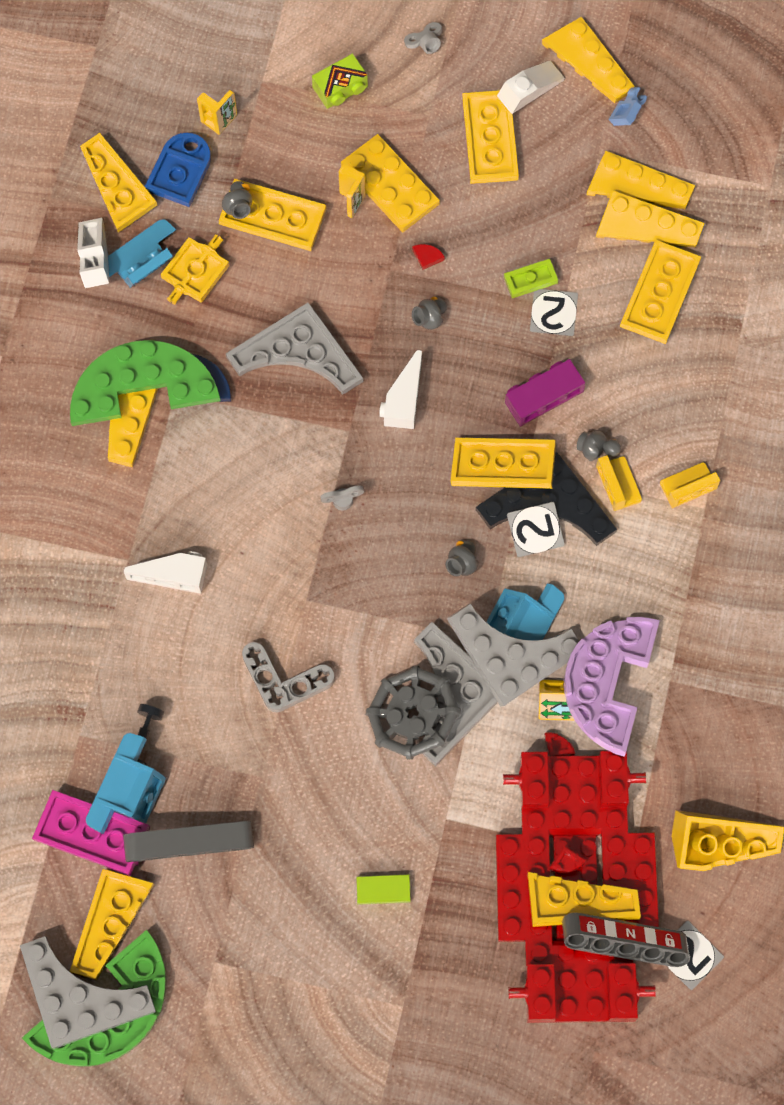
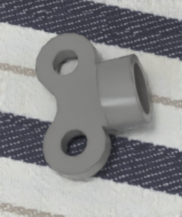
M432 22L426 25L422 32L408 34L404 38L405 46L412 49L420 45L427 54L435 53L441 45L438 36L442 33V26L437 22Z
M353 486L348 489L341 488L336 491L327 492L320 496L321 502H333L335 508L344 511L352 506L353 497L364 493L363 486Z

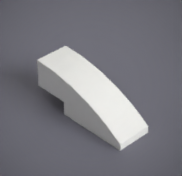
M103 218L79 222L77 251L80 256V275L84 287L89 288L108 284L109 265Z

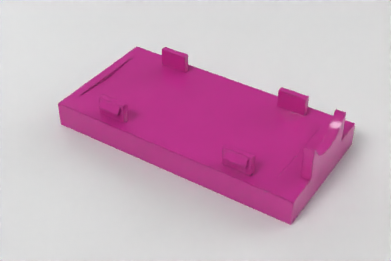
M52 790L32 839L131 876L134 866H138L139 861L126 862L123 835L149 831L150 826L114 812L103 835L86 824V817L92 804Z

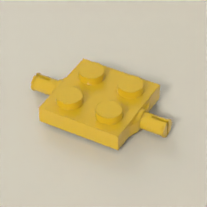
M215 234L208 245L198 243L188 237L163 270L161 278L175 288L167 297L170 303L172 302L175 305L182 294L189 295L202 303L230 266L229 261L220 257L216 252V249L223 242L220 236L218 237Z

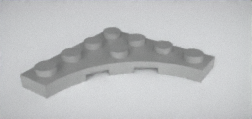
M309 303L301 306L226 353V358L239 376L265 366L293 365L309 369L323 376L342 395L363 382V377Z
M471 604L464 606L447 618L500 707L505 706L568 663L572 651L579 642L572 629L566 630L552 638L538 641L522 640L507 636L486 623Z
M431 622L414 639V643L427 657L434 674L450 679L454 698L458 708L461 709V715L456 718L446 738V745L422 753L436 767L498 702L470 656ZM443 695L438 697L439 708L447 707ZM441 717V718H440V720H439V722H438V724H437V726H436V728H435V731H436L437 733H438V731H439V729H440V727H441V725H442V723H443L445 717ZM430 735L425 736L421 742L431 739L432 737Z
M46 936L20 945L52 1049L156 1013L147 985L128 990L96 987L78 979L67 971L56 958Z

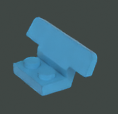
M159 220L108 256L109 277L118 273L131 288L164 265L173 256L167 248L163 251L158 243L175 232L176 229L167 220Z
M547 583L538 601H536L526 593L504 588L486 623L497 631L516 639L543 640L564 601V594L553 584Z
M127 733L123 736L88 812L86 824L103 835L114 811L146 823L164 785L165 776L153 768L137 762L147 741L146 738L132 733Z

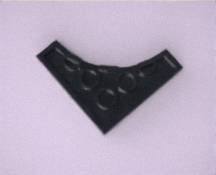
M558 452L555 453L552 488L504 487L476 506L475 509L489 529H492L508 521L507 514L510 512L554 502L558 518L571 523L573 527L585 534L595 546H598L617 532V528Z

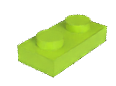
M550 259L504 273L503 277L512 299L558 284V277Z

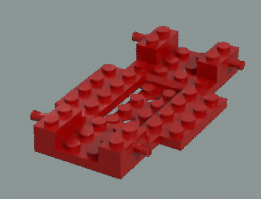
M600 751L599 756H548V752H521L519 774H503V785H519L521 790L522 834L496 835L498 942H525L526 984L524 987H508V998H525L527 1004V1023L635 1022L638 1019L637 1004L639 998L656 997L655 985L639 986L636 978V963H633V960L570 949L565 946L562 925H556V941H552V925L532 926L528 872L537 873L538 876L550 877L549 837H553L554 860L564 845L586 859V862L580 869L570 873L554 871V876L561 877L563 880L575 882L580 880L586 881L588 884L597 885L596 836H600L603 884L638 890L640 919L621 921L659 927L655 833H628V789L631 783L646 784V772L630 773L627 765V751L624 757L610 751Z

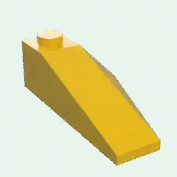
M675 810L671 837L677 868L706 871L721 865H732L742 860H753L781 853L784 827Z

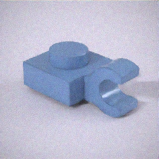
M639 87L630 88L625 101L618 102L609 118V121L614 126L631 125L636 119V115L642 107L641 105L647 99L646 95H639L637 97L640 90Z

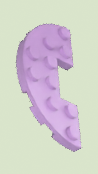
M627 617L626 620L603 623L578 642L567 663L564 676V692L568 708L575 722L595 743L623 757L628 747L637 707L612 700L621 664L623 661L644 668L648 667L660 620L644 617Z

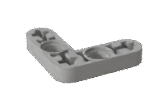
M255 642L248 643L242 651L244 663L266 707L272 712L284 711L329 689L334 683L333 670L327 665H318L281 683L261 644ZM253 649L255 652H261L258 654L261 663L259 667L256 666L253 658H247L250 656L249 651ZM262 671H268L273 676L272 680L267 684H262L258 681V675ZM319 672H323L324 675L329 674L326 683L318 680L314 682L315 689H311L308 677H311V680L314 681L319 678ZM297 682H302L307 686L306 692L302 695H296L292 691L293 685ZM274 688L277 697H283L280 699V705L270 704L272 696L269 689Z

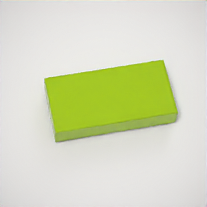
M409 875L356 877L357 905L410 903Z

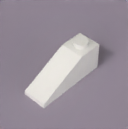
M547 61L523 70L507 80L497 97L513 114L563 82L565 78L551 61Z
M420 350L415 352L388 391L386 402H381L380 417H384V426L414 429L422 362V351Z
M188 552V554L178 553L125 567L124 574L127 580L201 594L207 570V561L202 554L197 552Z

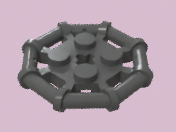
M419 665L413 666L412 669L390 678H383L365 714L369 717L376 739L375 744L379 748L384 747L403 755L407 760H413L414 756L439 746H445L446 738L456 718L461 715V709L457 706L450 686V679L423 670ZM412 680V686H404L399 691L395 689V686ZM421 680L435 685V687L431 691L421 688ZM389 692L393 697L387 709H381ZM443 695L447 706L445 708H439L437 697ZM414 707H417L419 715H414L410 719L408 714L409 710L413 709ZM441 717H445V719H444V721H443V723H442V725H441V727H440V729H439V731H438V733H437V732L435 731V728H436V726H437V724H438L440 718H441ZM380 718H386L389 722L390 729L386 732L383 730ZM398 735L407 739L406 745L394 741V737ZM422 735H430L432 737L421 743H415V740H418V737Z

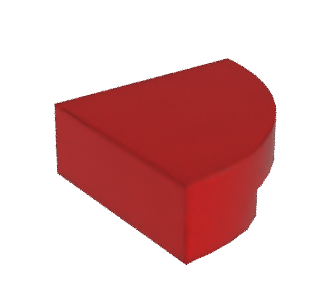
M419 244L412 246V251L422 270L445 260L442 252L431 245Z
M552 732L544 733L548 756L575 755L572 744L565 738Z
M564 845L549 869L558 873H570L582 867L586 859Z

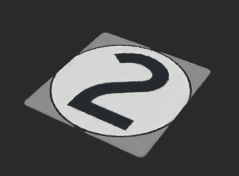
M546 289L534 291L530 331L574 336L578 293Z
M554 502L507 514L517 557L565 545Z
M686 921L677 931L686 934L690 961L682 967H667L690 990H693L724 956L689 921Z

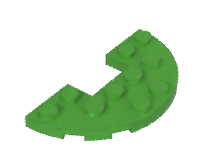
M134 341L106 351L87 367L79 378L72 395L70 420L72 426L121 418L118 395L167 387L171 409L219 402L220 397L210 372L188 351L173 344L160 341Z
M147 930L144 931L105 966L122 985L118 990L134 989L147 985L156 1013L56 1049L51 1048L43 1020L25 1034L22 1039L44 1057L57 1063L77 1067L96 1066L111 1062L138 1046L155 1025L162 1010L166 992V973L163 958Z

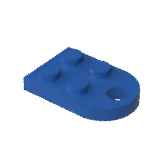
M180 133L171 137L164 145L147 180L146 190L154 195L190 207L211 162L210 149L206 141L193 133ZM193 142L198 147L193 151H188L185 149L186 144Z

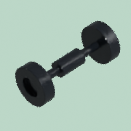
M140 704L137 713L146 717L143 728L140 727L138 736L147 739L150 732L148 727L151 719L161 721L164 711L151 705ZM137 760V762L143 765H147V763L143 760Z

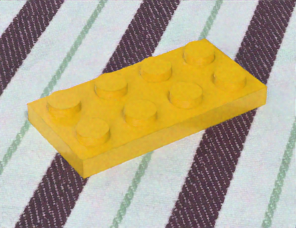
M500 90L462 93L470 184L517 181L519 179L513 115L497 97Z
M378 134L341 161V166L345 164L365 174V193L402 233L440 205V200Z
M234 178L233 183L241 181L250 186L248 192L252 196L251 210L249 215L243 219H236L222 210L219 225L312 251L326 212L325 204Z
M655 240L620 327L666 344L700 263L701 256Z
M455 438L451 485L552 488L556 442L555 440Z

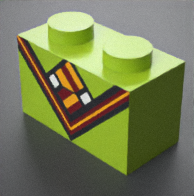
M352 53L312 75V87L328 109L332 106H339L352 95L362 93L368 87V76Z

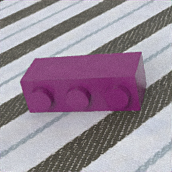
M570 359L565 362L558 361L547 372L534 374L529 378V382L521 386L517 384L511 387L505 396V404L521 427L583 393L585 381Z

